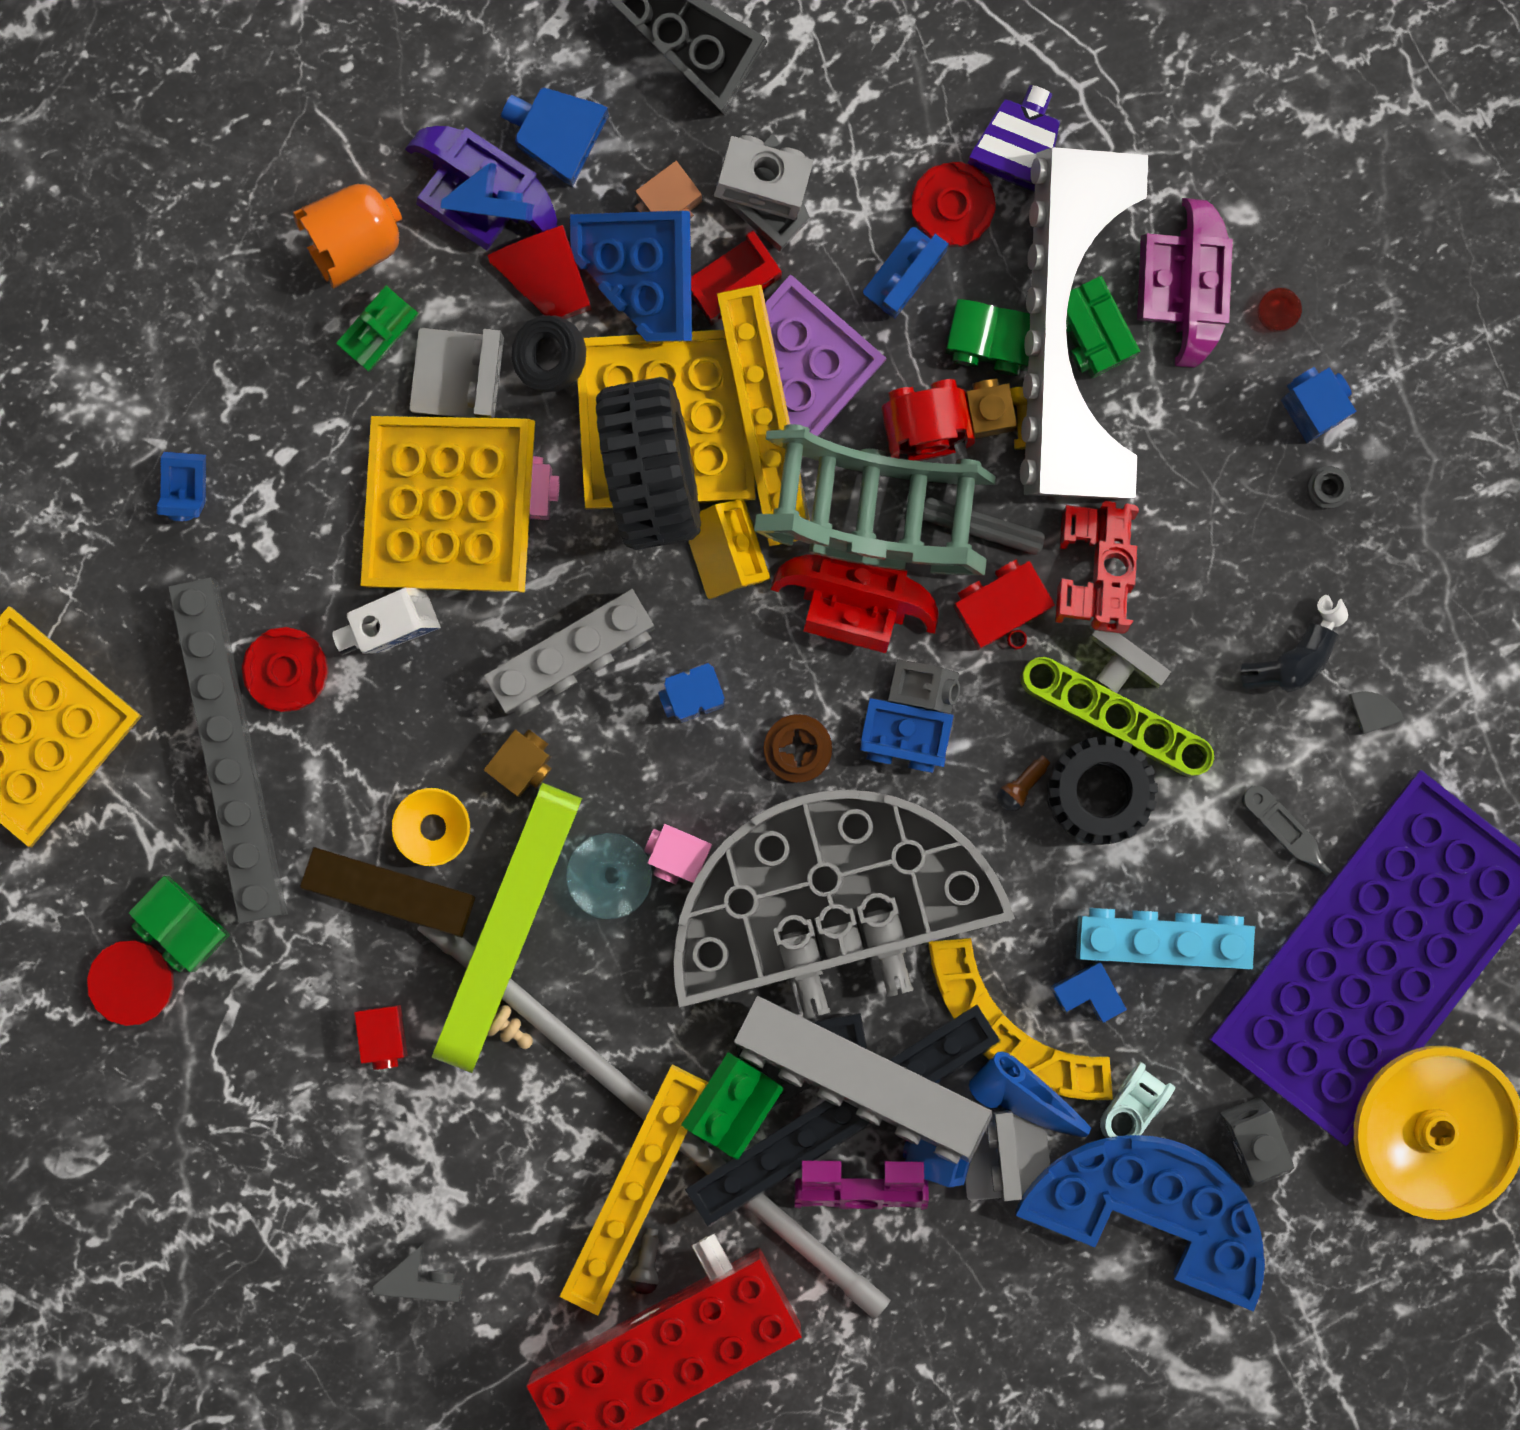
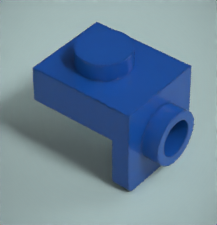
M163 452L161 456L160 500L157 504V514L167 515L169 519L174 521H188L199 517L206 503V455Z

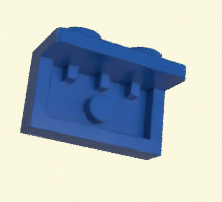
M869 698L859 748L862 751L868 752L866 758L868 760L892 764L893 757L910 760L908 768L934 773L935 765L941 767L945 765V756L954 715Z

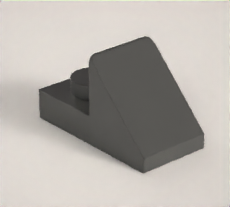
M423 1243L373 1286V1295L460 1302L463 1295L464 1280H454V1273L448 1271H429L428 1277H421Z

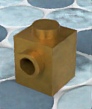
M998 379L973 383V390L966 392V398L975 439L1013 432L1017 423L1009 383L998 385Z
M515 729L485 767L484 771L516 796L521 797L530 784L537 788L552 768L546 764L551 756L544 752L549 744L530 729L524 735Z

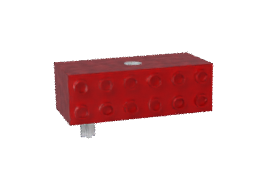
M715 1234L701 1239L693 1244L692 1248L707 1274L706 1277L533 1370L526 1387L549 1430H633L802 1338L801 1323L760 1247L730 1263Z

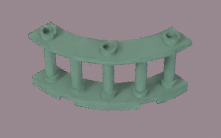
M796 424L785 425L784 430H770L766 432V439L785 449L778 508L773 510V514H756L755 532L787 546H792L794 539L810 544V553L857 564L905 571L906 563L931 565L930 573L985 575L987 559L972 550V545L968 544L974 487L975 485H995L996 476L981 467L979 461L958 459L956 464H943L886 457V452L882 450L868 448L859 451L835 444L810 433L808 427ZM802 456L819 461L812 521L800 517L799 512L795 510ZM835 466L863 472L856 531L851 532V534L832 529L833 525L829 523ZM879 476L910 480L904 536L898 543L876 539L877 535L873 533ZM927 482L958 484L951 542L946 543V547L924 546V542L920 541Z

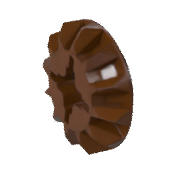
M794 714L778 720L770 728L764 742V755L769 768L777 776L786 781L802 783L818 777L826 769L832 755V742L828 731L818 720L807 715ZM794 730L799 731L802 743L810 744V746L817 745V749H811L810 752L803 754L801 767H797V761H795L793 754L779 752V748H785L793 743V737H795Z

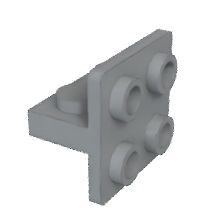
M1010 1110L992 1111V1118L972 1157L965 1180L968 1200L975 1201L1003 1198L1004 1201L1022 1200L1023 1194L1031 1183L1050 1165L1046 1128L1035 1125L1017 1116Z

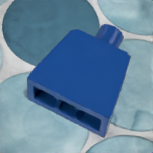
M541 88L533 104L511 95L501 113V118L521 127L515 139L517 148L571 187L574 186L609 117L608 108L601 104L548 88Z

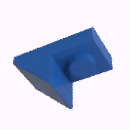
M494 163L485 165L441 200L442 209L532 221L534 204L523 202V194L498 190L497 198H492L496 164Z

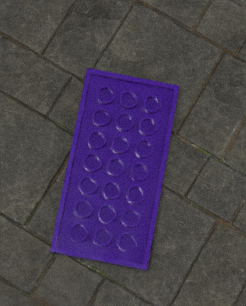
M1418 770L1209 1037V1040L1338 1142L1347 1146L1354 1137V1121L1359 1101L1372 1078L1391 1060L1408 1051L1425 1046L1520 924V847L1425 772Z

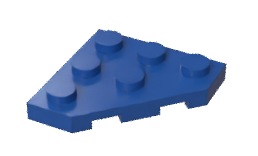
M690 211L570 214V243L576 264L581 269H586L598 282V288L618 311H624L637 326L636 331L644 340L692 341Z

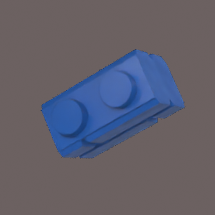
M709 663L690 669L689 675L682 672L665 678L664 685L666 689L658 692L667 718L676 716L677 720H680L681 723L700 717L701 711L708 714L724 708L725 698L714 667Z

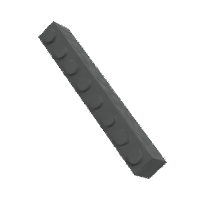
M210 577L168 586L239 924L286 915L288 912L218 581Z

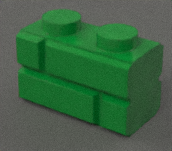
M1102 276L1070 291L1067 305L1066 333H1069L1076 347L1070 350V353L1081 373L1088 371L1093 379L1138 356L1140 349Z

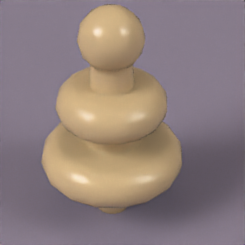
M508 1005L501 1006L496 1012L487 1036H493L500 1030L502 1031L500 1034L502 1042L514 1039L520 1048H530L533 1043L532 1036L519 1030L521 1021L518 1018H513L510 1021L507 1020L511 1014V1009Z

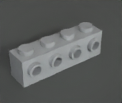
M631 589L485 674L484 677L505 713L510 715L516 712L519 717L539 706L541 703L538 698L545 693L553 690L555 695L575 685L577 683L575 676L590 668L591 672L595 673L614 662L612 654L627 646L629 652L650 641L652 638L649 633L655 630V626L634 590Z

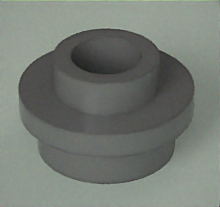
M1325 466L1319 468L1311 475L1307 490L1314 504L1324 509H1333L1339 507L1348 499L1351 484L1343 470L1334 466ZM1329 480L1335 484L1336 491L1334 495L1328 496L1322 492L1321 484L1323 481Z

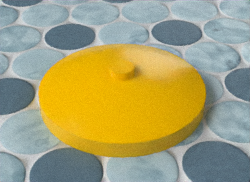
M1427 1046L1401 1054L1386 1064L1372 1078L1359 1101L1354 1121V1145L1360 1167L1366 1179L1380 1196L1397 1208L1414 1216L1434 1220H1448L1475 1213L1488 1206L1505 1191L1520 1166V1098L1512 1083L1499 1068L1485 1058L1470 1051L1450 1046Z

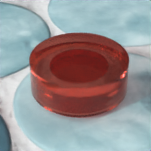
M1286 288L1270 290L1263 296L1258 305L1260 322L1264 327L1273 332H1284L1291 329L1298 322L1302 313L1300 299L1293 291Z

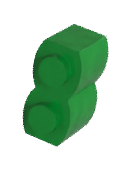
M957 299L945 353L952 355V361L959 365L977 367L978 361L987 362L995 365L994 371L997 373L1019 376V372L1028 371L1029 356L1025 353L1024 343L1026 334L1030 330V314L998 308L976 301Z
M164 875L129 912L135 920L131 927L148 943L153 939L157 940L166 949L162 957L180 973L184 968L189 972H196L230 936L228 931L170 876Z

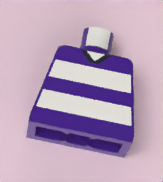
M1029 85L1021 105L1005 99L974 147L968 164L982 172L1035 193V184L1031 180L1033 160L1036 158L1037 152L1055 147L1060 121L1045 115L1052 98V93L1041 87Z

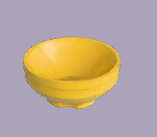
M425 788L409 794L401 801L393 816L392 834L399 851L406 858L423 866H438L452 861L463 851L470 836V819L465 806L456 796L438 788ZM432 814L442 817L446 823L445 834L435 841L428 840L421 833L422 821Z

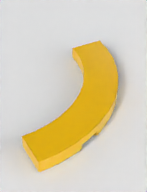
M971 938L928 942L936 983L952 1017L955 1019L978 1005L1000 1039V1044L983 1054L986 1058L990 1060L997 1052L1009 1053L1061 1096L1085 1100H1113L1110 1057L1075 1055L1056 1050L1028 1036L1001 1012L987 992L978 972Z

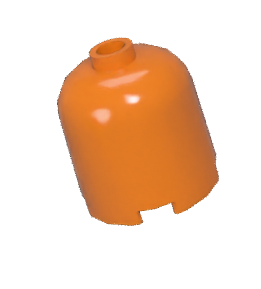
M366 184L348 186L293 212L298 230L305 229L314 243L307 247L314 263L325 281H329L333 289L394 254L399 244V230L396 222L402 220V215L391 196L383 199L376 189Z

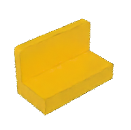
M745 500L720 503L700 511L701 531L693 540H689V544L708 599H713L733 590L771 579Z

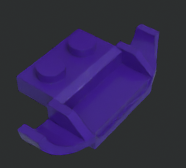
M449 126L426 127L419 130L405 148L410 154L418 152L433 160V169L437 171L417 197L416 205L486 251L510 219L517 224L520 220L442 209L441 200L488 163L496 164L492 198H497L498 190L522 193L523 202L534 204L532 221L526 222L537 233L557 227V217L547 191L536 178L537 173L468 128L460 130Z

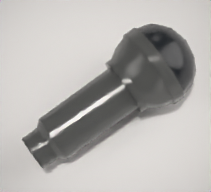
M646 1228L645 1234L642 1237L638 1265L635 1266V1269L629 1276L631 1288L639 1294H650L659 1284L657 1269L655 1268L659 1244L658 1229Z

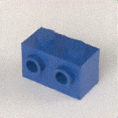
M1315 367L1302 373L1287 385L1290 392L1281 399L1306 443L1341 424L1357 412L1348 398L1352 395L1348 383L1340 373L1334 375L1330 367L1318 373Z

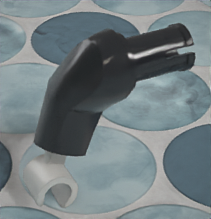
M1329 595L1322 596L1317 604V608L1323 618L1321 625L1310 623L1297 647L1284 652L1282 656H1279L1278 661L1243 663L1241 672L1248 675L1241 676L1244 689L1251 690L1252 688L1280 686L1282 690L1292 692L1310 684L1325 669L1339 635L1332 630L1333 627L1341 626L1347 621L1348 612L1342 599L1338 601L1337 606L1332 610L1333 602Z

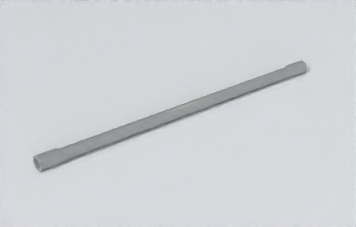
M421 925L417 928L419 932L439 949L451 955L467 969L475 947L466 941L464 937L460 938ZM510 978L502 1000L645 1121L654 1100ZM687 1132L679 1151L707 1175L726 1164L721 1157L693 1133ZM764 1194L744 1205L839 1286L849 1299L874 1320L887 1307L891 1300L865 1277L855 1273Z

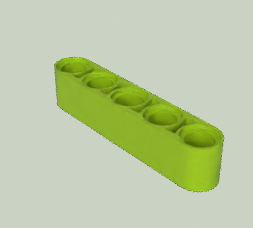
M1037 657L1028 662L1022 669L1020 676L1021 685L1029 695L1109 737H1115L1117 740H1125L1133 744L1132 747L1141 751L1145 756L1171 770L1191 777L1207 772L1212 766L1214 751L1206 740L1053 659ZM1041 665L1050 670L1052 682L1048 688L1039 689L1032 685L1029 675L1033 667ZM1072 686H1083L1089 692L1090 701L1086 708L1077 709L1070 705L1067 695ZM1112 705L1121 706L1127 713L1128 720L1122 729L1112 728L1106 721V712ZM1150 725L1159 726L1165 733V742L1159 749L1150 748L1144 741V732ZM1188 745L1197 746L1203 753L1202 764L1197 769L1188 768L1182 761V752Z

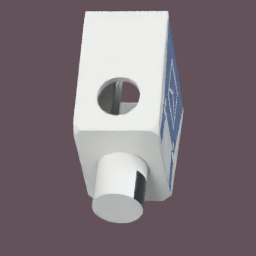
M405 587L348 612L347 618L350 625L333 631V639L338 651L342 655L360 649L363 654L379 653L441 627L426 589ZM378 621H379V624H380V630H379V632L377 631V628H376V625H377V622H378Z

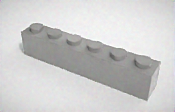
M759 996L756 997L734 1041L736 1047L742 1050L739 1057L759 1068H763L766 1062L780 1069L778 1076L795 1086L802 1087L805 1081L819 1088L817 1096L839 1107L842 1101H845L858 1108L857 1116L877 1126L884 1120L897 1127L895 1131L897 1136L915 1145H918L922 1139L936 1146L934 1151L936 1155L954 1164H958L960 1158L970 1163L992 1118V1110Z

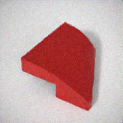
M563 225L525 238L487 255L490 264L499 270L524 297L533 303L542 315L559 316L568 319L592 310Z

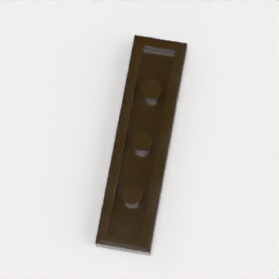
M316 847L312 849L300 885L301 889L460 938H463L476 898L468 893Z

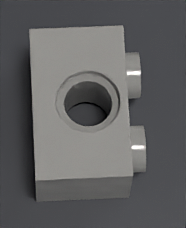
M742 135L739 138L731 136L714 197L796 220L814 160L805 158L804 153L793 148H781L778 150L764 146L762 140L753 136ZM761 167L767 168L772 171L775 179L772 181H762L755 175L754 170Z

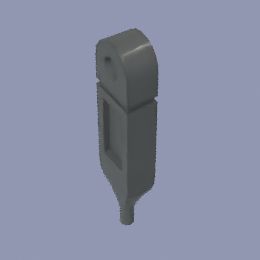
M1252 786L1246 789L1242 798L1246 809L1255 818H1258V821L1295 859L1319 868L1327 877L1332 871L1323 863L1314 837L1280 802L1276 801V798L1263 786Z

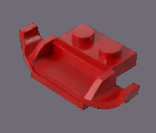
M805 554L794 557L781 565L774 575L770 589L779 592L786 585L806 587L803 599L811 601L803 632L882 653L887 652L894 623L902 625L905 614L922 620L927 627V632L933 634L936 632L939 619V610L935 600L921 584L907 577L908 570L874 567L817 554Z

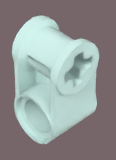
M1138 1062L1125 1078L1117 1095L1100 1119V1128L1106 1138L1116 1136L1111 1128V1122L1113 1117L1121 1112L1127 1113L1132 1120V1128L1127 1135H1141L1151 1120L1165 1106L1173 1094L1175 1086L1171 1083L1165 1085L1145 1070L1146 1065L1144 1063ZM1140 1084H1142L1144 1087L1153 1092L1154 1095H1151L1149 1092L1140 1087Z

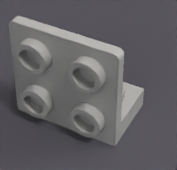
M420 328L418 331L410 400L411 412L458 418H495L504 342L502 332L500 330L483 329V334Z

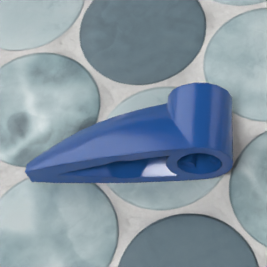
M997 1052L969 1081V1088L974 1098L986 1107L997 1108L1001 1105L1017 1116L1055 1132L1078 1137H1086L1090 1133L1091 1127L1071 1106L1009 1053Z

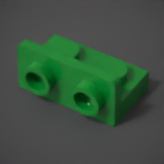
M728 1052L681 1126L737 1160L741 1157L783 1091V1087L757 1068Z

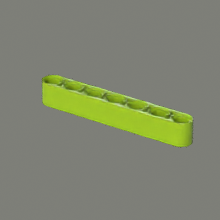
M542 783L432 1058L464 1071L473 1072L582 798Z

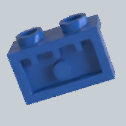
M916 227L910 228L864 288L863 295L892 318L896 319L945 255L949 243L937 234H934L930 239Z

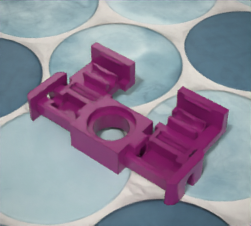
M802 1161V1178L795 1179V1208L798 1209L807 1206L839 1207V1209L881 1210L883 1207H915L925 1210L929 1204V1181L924 1179V1162L885 1161V1179L841 1178V1161Z

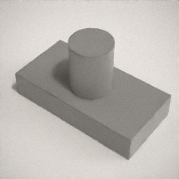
M1094 629L1088 637L1113 655L1095 680L1115 693H1118L1133 671L1156 688L1160 687L1171 673L1170 670L1119 633Z

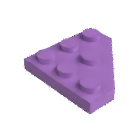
M790 274L765 304L790 424L808 427L810 433L819 437L886 361V357Z

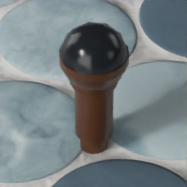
M1041 755L1015 781L1013 780L1002 785L997 793V799L1002 808L1008 811H1017L1024 806L1028 791L1046 773L1047 767L1051 764L1047 758Z

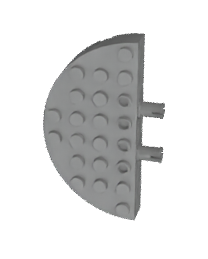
M835 790L803 795L777 804L742 825L724 840L697 875L680 915L674 950V979L679 1008L790 979V982H795L803 1018L815 1017L811 1002L812 998L815 1000L818 1015L830 1013L819 976L823 974L822 970L869 957L879 960L887 992L886 996L898 995L895 976L899 979L903 994L914 990L903 957V953L907 952V947L1013 920L1015 917L997 875L983 855L961 832L935 813L915 803L891 795L869 791Z

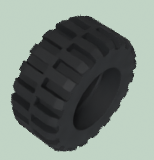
M663 377L605 387L596 396L597 428L610 501L612 502L614 517L624 545L634 550H641L693 540L701 531L698 491L685 422L673 382Z

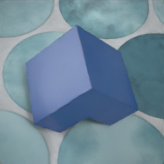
M1095 961L1050 986L1059 1006L1065 1012L1088 1001L1098 1021L1104 1023L1127 1010L1101 962Z

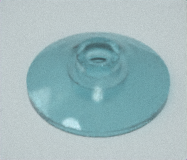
M615 833L592 836L575 849L569 860L566 874L569 892L576 904L592 916L602 919H616L626 916L635 911L644 902L649 893L652 882L651 865L648 864L649 859L643 849L626 836ZM609 867L615 868L619 873V879L616 883H609L605 878V871Z

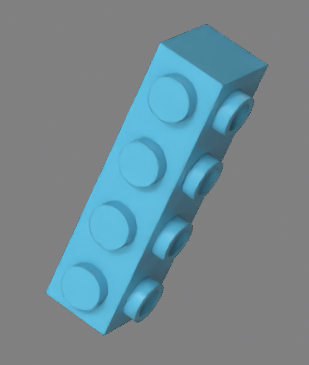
M1090 908L1089 916H1078L1076 959L1253 969L1255 926L1244 925V917L1218 915V924L1201 923V914L1175 913V921L1158 920V912L1132 910V919L1115 918V909Z

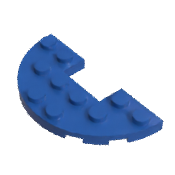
M1144 1135L1115 1136L1087 1143L1063 1155L1043 1170L1023 1194L1022 1200H1020L1015 1209L1016 1216L1092 1247H1096L1112 1210L1188 1240L1173 1273L1174 1280L1253 1312L1255 1310L1262 1289L1265 1269L1263 1241L1255 1212L1239 1184L1224 1168L1202 1152L1170 1139Z

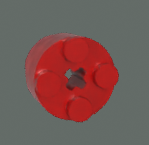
M954 379L934 382L931 384V389L914 392L913 387L892 390L888 393L890 401L881 407L892 458L899 459L900 454H907L908 460H929L956 453L954 445L965 441L966 448L975 443L965 390L957 388V383Z

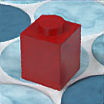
M401 1005L354 1012L361 1063L372 1062L373 1070L398 1067V1058L408 1056Z

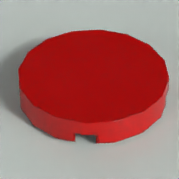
M963 162L943 163L928 169L918 180L911 198L912 217L918 230L930 239L934 234H937L949 243L948 247H963L977 241L989 229L996 211L995 194L989 179L976 167Z
M290 627L270 629L261 634L246 650L242 664L244 684L252 697L265 708L283 713L299 711L315 702L325 688L329 673L327 657L320 644L306 632Z
M138 940L116 942L103 949L92 962L87 977L88 995L95 1009L108 1021L124 1026L144 1024L157 1017L170 1003L174 990L173 970L170 964L162 957V953L151 944Z

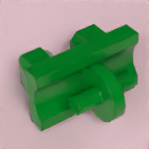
M386 285L336 344L370 373L419 316V313Z

